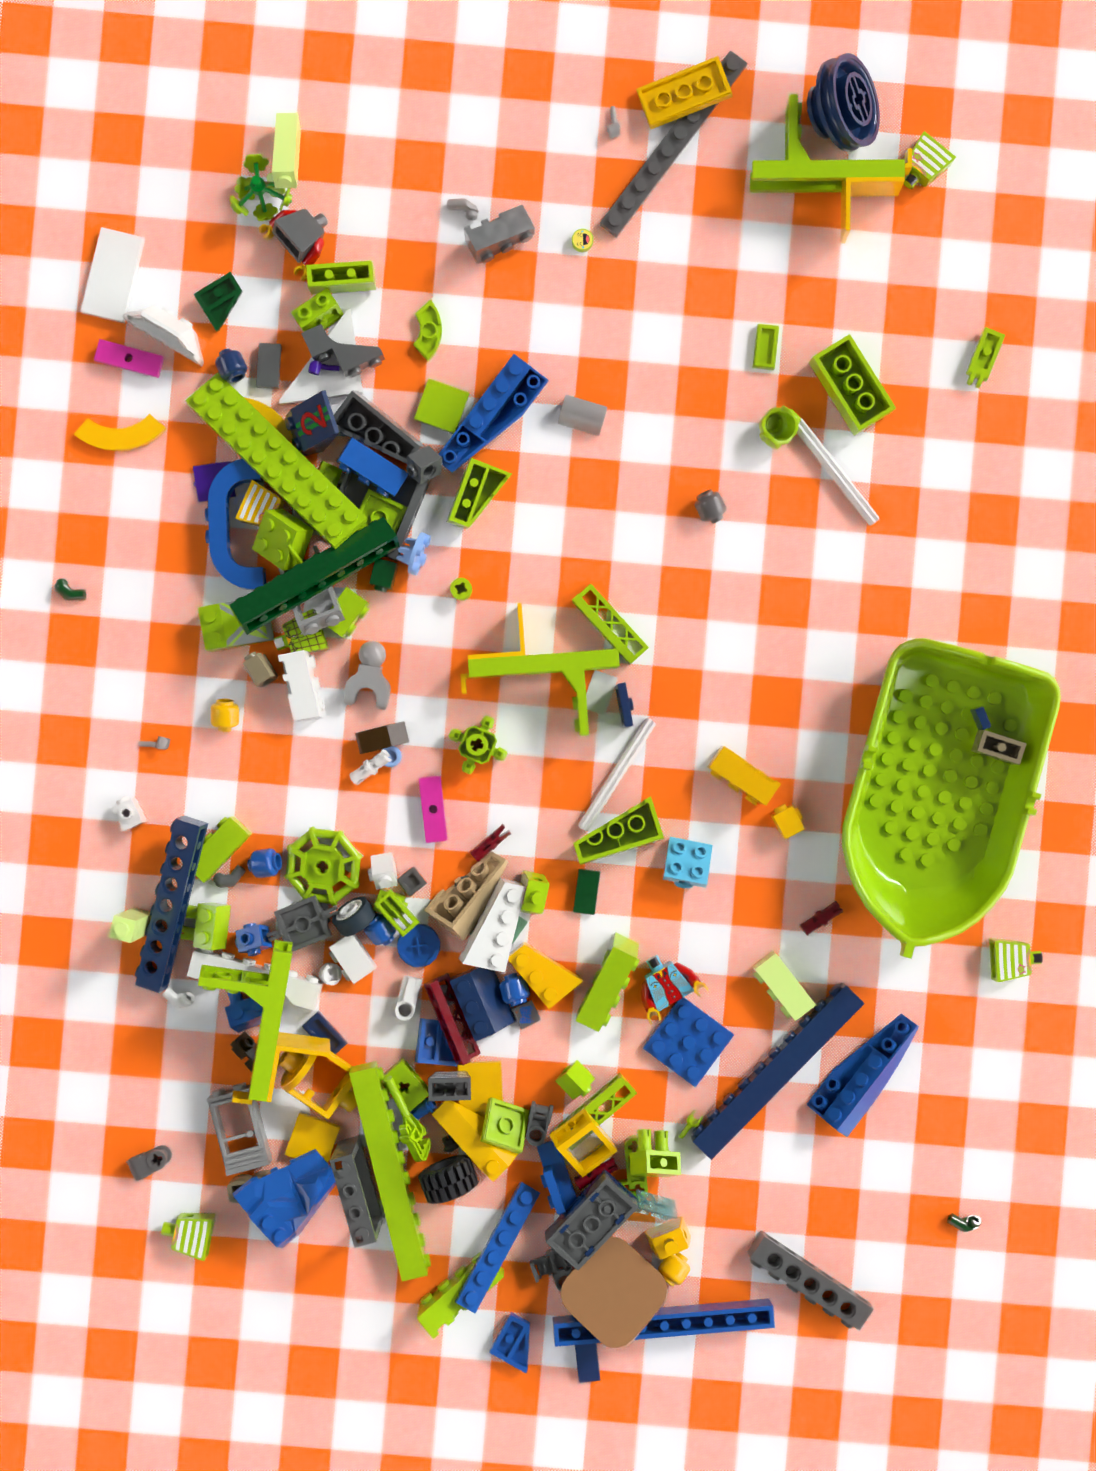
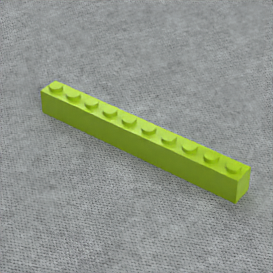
M377 1061L352 1066L349 1075L401 1280L403 1282L428 1276V1267L431 1266V1259L429 1253L425 1254L423 1246H426L425 1235L419 1231L418 1226L421 1225L419 1212L415 1213L413 1205H416L414 1192L409 1191L408 1185L411 1184L408 1171H404L405 1156L403 1150L399 1151V1132L394 1130L392 1123L395 1122L393 1109L388 1108L387 1101H390L388 1089L383 1088L382 1080L385 1079L383 1069L378 1067Z

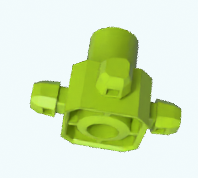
M485 715L480 722L482 724L481 728L474 725L467 728L465 734L458 729H451L448 737L450 740L456 743L458 741L461 742L458 748L461 756L467 758L463 762L462 771L467 774L473 773L476 767L474 765L475 762L480 764L486 763L490 760L491 755L496 760L505 761L508 754L505 749L495 747L497 738L495 734L489 732V729L493 728L494 718ZM479 738L482 740L481 744L484 745L482 749L478 748L475 751L472 742L477 741Z

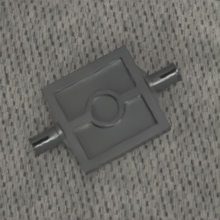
M316 895L276 910L274 914L278 921V929L267 933V938L270 937L268 939L269 942L281 937L284 941L293 942L291 950L293 952L331 937L332 933L328 926V918L338 915V908L335 905L324 910L320 906Z

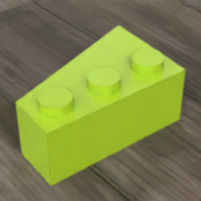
M473 458L468 460L446 522L466 530L470 528L512 473Z

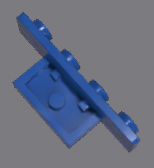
M551 1140L537 1146L543 1165V1175H540L543 1187H548L550 1195L547 1198L551 1209L555 1208L557 1215L559 1214L560 1216L577 1197L563 1155L556 1149Z

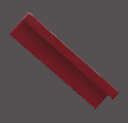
M446 973L424 983V987L456 1065H465L471 1062V1058L481 1054L472 1036L450 984V976ZM445 980L448 987L445 996L439 985V982ZM447 1000L454 1002L456 1007L453 1016L448 1007ZM455 1020L462 1022L464 1029L462 1031L461 1036L455 1024ZM464 1040L470 1042L473 1052L467 1053L463 1043Z

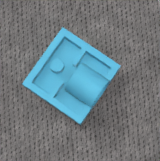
M670 837L663 880L673 881L677 887L685 889L692 888L693 886L706 888L713 845Z

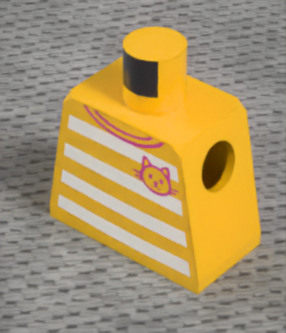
M252 480L235 519L242 523L260 527L265 510L281 509L285 502Z
M683 1216L644 1231L653 1253L660 1260L689 1248L691 1235Z

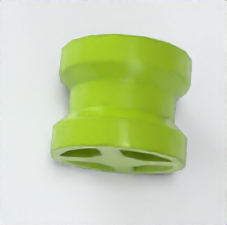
M465 578L453 580L450 586L451 594L457 600L464 601L472 595L471 583Z

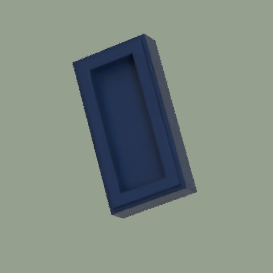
M317 1011L302 1025V1028L310 1036L330 1039V1051L334 1054H337L348 1043L320 1011Z

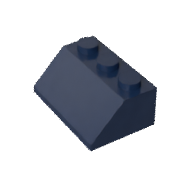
M474 967L450 978V984L475 1042L497 1033L516 1021L510 1005L503 1001L499 988L500 981L495 970Z

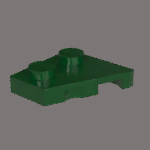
M230 271L193 295L216 332H218L243 291Z

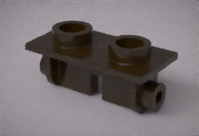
M244 1031L230 1045L232 1047L231 1050L240 1060L247 1056L249 1060L244 1064L252 1072L257 1044Z

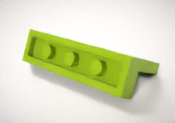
M589 584L580 594H577L572 599V603L612 647L619 649V654L629 665L649 648L592 584ZM590 590L596 596V605H588L582 598ZM599 600L603 603L604 606H599ZM598 608L608 609L611 612V621H603L598 616ZM613 616H614L619 622H613ZM613 624L624 626L626 629L625 637H617L613 632ZM628 632H629L634 638H628ZM628 640L637 641L643 648L634 655L627 648Z
M619 1073L554 1128V1131L584 1108L589 1114H595V1121L601 1125L633 1098L637 1092L625 1077ZM624 1085L630 1091L625 1097H615V1093ZM612 1100L610 1110L598 1111L599 1106L605 1101ZM592 1130L585 1136H583L581 1139H579L577 1142H575L573 1145H571L569 1148L572 1149L573 1147H575L586 1136H588L592 1132Z

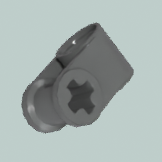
M535 1101L531 1102L526 1129V1139L530 1145L539 1146L544 1143L553 1113V1105L548 1107L536 1104ZM538 1129L542 1132V1135L539 1139H533L530 1137V1132Z
M160 1145L130 1158L126 1163L135 1181H139L162 1169L171 1160L172 1152L166 1145Z

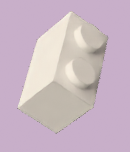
M356 934L348 937L344 936L329 947L331 958L335 963H340L343 968L341 970L343 976L347 981L351 980L353 984L377 968L376 963Z

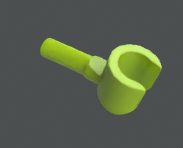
M693 1110L688 1116L687 1124L679 1134L681 1139L686 1136L692 1127H697L702 1121L703 1115L700 1119L694 1118L693 1114L696 1110Z

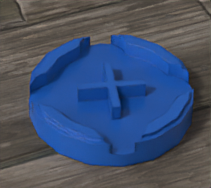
M417 924L404 937L399 936L397 940L399 956L406 964L412 967L430 965L437 958L440 951L438 934L432 927L426 924Z

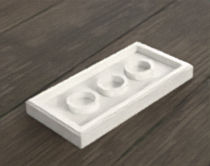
M101 227L80 312L125 324V319L122 316L128 312L145 243L144 237Z

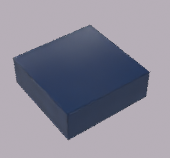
M976 707L970 710L978 730H985L991 727L984 707Z

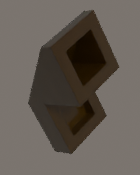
M404 721L355 733L360 754L409 743Z

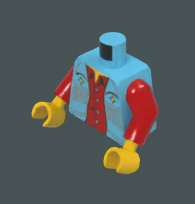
M658 955L646 961L651 972L644 976L646 980L642 983L641 1000L650 1024H652L651 1017L653 1015L658 1016L659 1021H661L659 1011L693 991L699 997H702L699 994L700 988L704 987L709 991L708 987L701 982L694 971L681 963L673 964L671 961L662 964Z

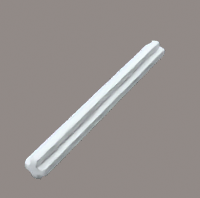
M801 418L797 431L799 437L868 525L871 526L879 520V516Z
M649 718L644 720L581 819L578 826L584 831H589L656 725L653 720Z

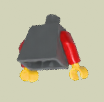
M307 209L299 211L282 210L269 221V225H260L259 232L264 233L265 230H268V233L263 236L265 240H271L275 235L298 263H303L302 266H297L294 269V275H297L299 270H304V275L300 278L303 281L307 279L306 265L315 264L320 257L324 246L323 237L325 231L323 227L328 224V221L322 213L313 217Z

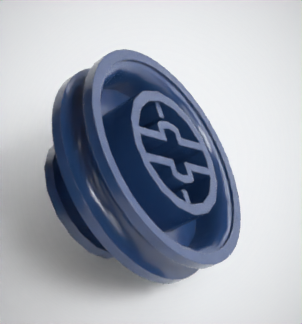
M845 53L837 58L824 61L818 70L816 86L811 87L807 96V112L814 131L821 138H830L839 149L846 152L871 145L877 137L880 124L879 102L873 80L863 62L851 53Z

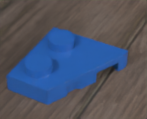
M420 1018L415 1062L457 1066L439 1021Z
M511 1312L492 1344L489 1353L526 1373L528 1371L530 1322Z

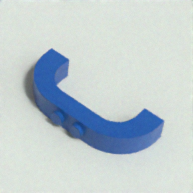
M238 459L221 469L210 486L208 508H205V520L209 522V530L205 531L206 543H209L211 559L217 571L230 583L253 591L256 587L266 584V569L264 567H243L233 559L230 548L229 501L232 492L238 486L244 483H251L252 480L263 482V478L243 459Z

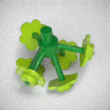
M248 154L245 156L243 166L248 168L249 172L255 173V176L247 178L243 176L238 177L234 191L238 193L240 201L233 195L229 196V200L234 212L239 215L243 213L247 216L249 211L243 205L248 199L254 200L255 195H258L260 204L253 211V216L258 221L271 220L278 213V208L273 206L272 203L265 204L263 194L267 192L272 197L281 199L280 211H282L283 206L288 207L289 203H292L293 195L290 194V188H287L286 192L285 188H275L272 173L267 174V181L260 177L259 171H264L266 169L265 166L269 164V160L266 157H262L261 154Z

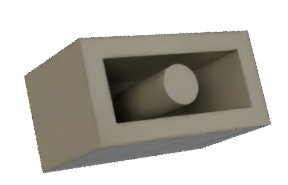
M978 730L971 751L1012 765H1020L1026 743L986 730Z

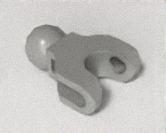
M368 641L360 647L358 653L361 661L358 672L351 676L345 684L344 703L349 706L355 704L359 690L369 688L376 694L377 708L386 710L391 692V686L383 676V666H381L386 659V650L379 642Z

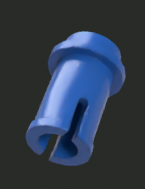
M429 1097L425 1098L410 1113L419 1120L428 1113L435 1111V1108H437L436 1102L429 1101Z

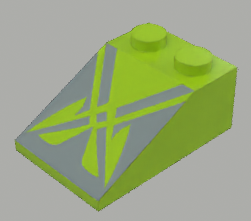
M234 601L197 607L205 650L209 652L274 640L272 623L270 621L246 635L229 606Z

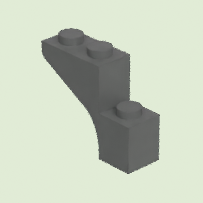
M322 324L301 333L313 360L324 362L329 360L332 354H335L345 377H355L361 374L363 369L367 367L375 368L385 360L383 352L379 347L335 342L326 334Z

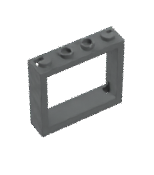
M360 1135L339 1141L330 1158V1164L354 1248L377 1242L384 1219ZM342 1161L343 1168L336 1169L335 1162Z

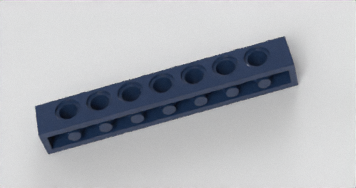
M184 815L176 818L171 824L170 832L172 834L165 848L167 855L165 862L160 868L161 880L155 889V895L157 896L150 910V916L152 917L150 924L145 930V936L147 937L140 951V957H142L140 965L135 972V977H137L136 986L157 993L162 992L169 986L208 827L207 822ZM182 837L187 839V846L183 844ZM177 858L181 859L182 867L177 863ZM172 878L176 880L177 887L173 885ZM167 899L171 901L172 908L168 906ZM162 920L166 922L167 929L162 925ZM157 941L161 943L162 949L158 947ZM152 961L157 965V969L153 967Z

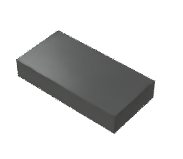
M259 343L257 388L279 389L281 344Z

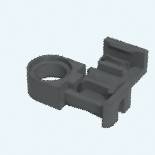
M553 1249L547 1250L546 1256L530 1261L536 1283L539 1282V1279H542V1275L548 1274L550 1276L552 1273L559 1291L562 1288L559 1279L562 1276H568L572 1272L571 1266L567 1267L565 1259ZM535 1265H537L540 1275H538Z

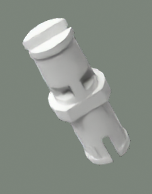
M383 749L373 759H366L361 767L349 774L352 782L359 785L369 776L377 774L379 768L391 761L388 758L390 754Z

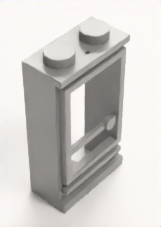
M317 545L313 546L315 554L321 553ZM278 568V569H279V572H280V575H282V574L286 573L287 571H289V570H284V571H283V570H281L280 568ZM333 586L328 588L334 606L333 609L305 620L300 605L292 609L298 627L304 636L315 634L320 629L335 626L345 620Z
M246 1082L234 1085L231 1090L225 1091V1088L214 1090L212 1095L206 1099L225 1165L226 1176L267 1166L273 1160L256 1100L252 1101V1105L248 1104L254 1131L249 1130L247 1133L226 1138L218 1105L232 1102L234 1090L249 1092L250 1085H246ZM256 1135L257 1146L230 1153L228 1141Z

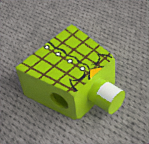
M310 609L303 613L304 620L317 615L315 609ZM295 618L282 625L285 635L274 638L278 651L287 647L290 648L291 652L305 650L309 653L329 649L323 629H320L315 634L304 636Z

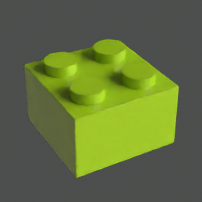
M283 508L265 510L252 549L281 570H291L298 563L288 550L287 545L290 544L303 561L314 529Z

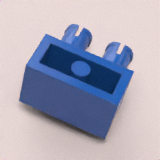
M240 991L237 994L227 993L230 1005L224 1008L231 1029L239 1033L260 1025L263 1010L261 1005L251 997L243 1000Z

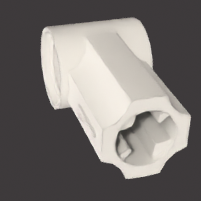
M407 975L403 976L395 1007V1014L398 1019L406 1021L413 1017L422 979ZM402 1004H407L411 1008V1013L403 1015L400 1013L399 1007Z

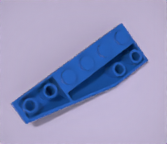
M513 354L440 451L439 455L442 457V466L453 473L524 415L549 380Z
M901 1013L833 1069L806 1105L838 1132L848 1137L890 1080L910 1046L919 1026Z

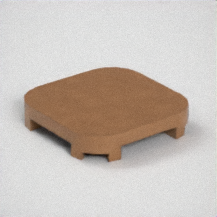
M611 1236L579 1270L574 1268L562 1284L561 1299L568 1312L607 1348L618 1350L627 1348L634 1343L635 1338L666 1303L668 1289L664 1277L626 1241L619 1237Z

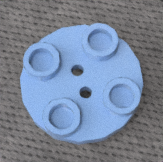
M421 532L417 539H405L404 542L410 546L399 547L398 551L403 553V555L398 554L396 559L408 565L409 574L417 576L420 566H424L427 558L424 550L430 544L431 535Z

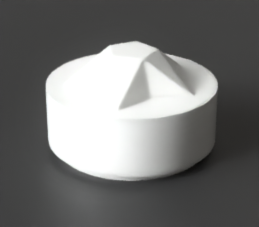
M326 963L320 968L319 978L324 984L335 985L340 981L342 972L337 964Z

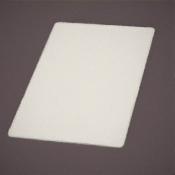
M594 670L586 693L587 710L605 715L618 679L617 677Z

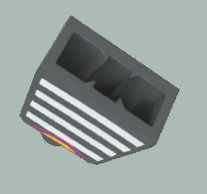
M439 1071L432 1074L428 1078L429 1101L471 1100V1077L468 1072Z

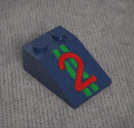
M326 390L320 391L290 409L285 418L286 428L288 431H291L293 437L292 445L304 456L324 452L339 434Z

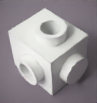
M392 852L371 856V868L368 869V876L370 882L374 881L376 890L398 886L396 864Z

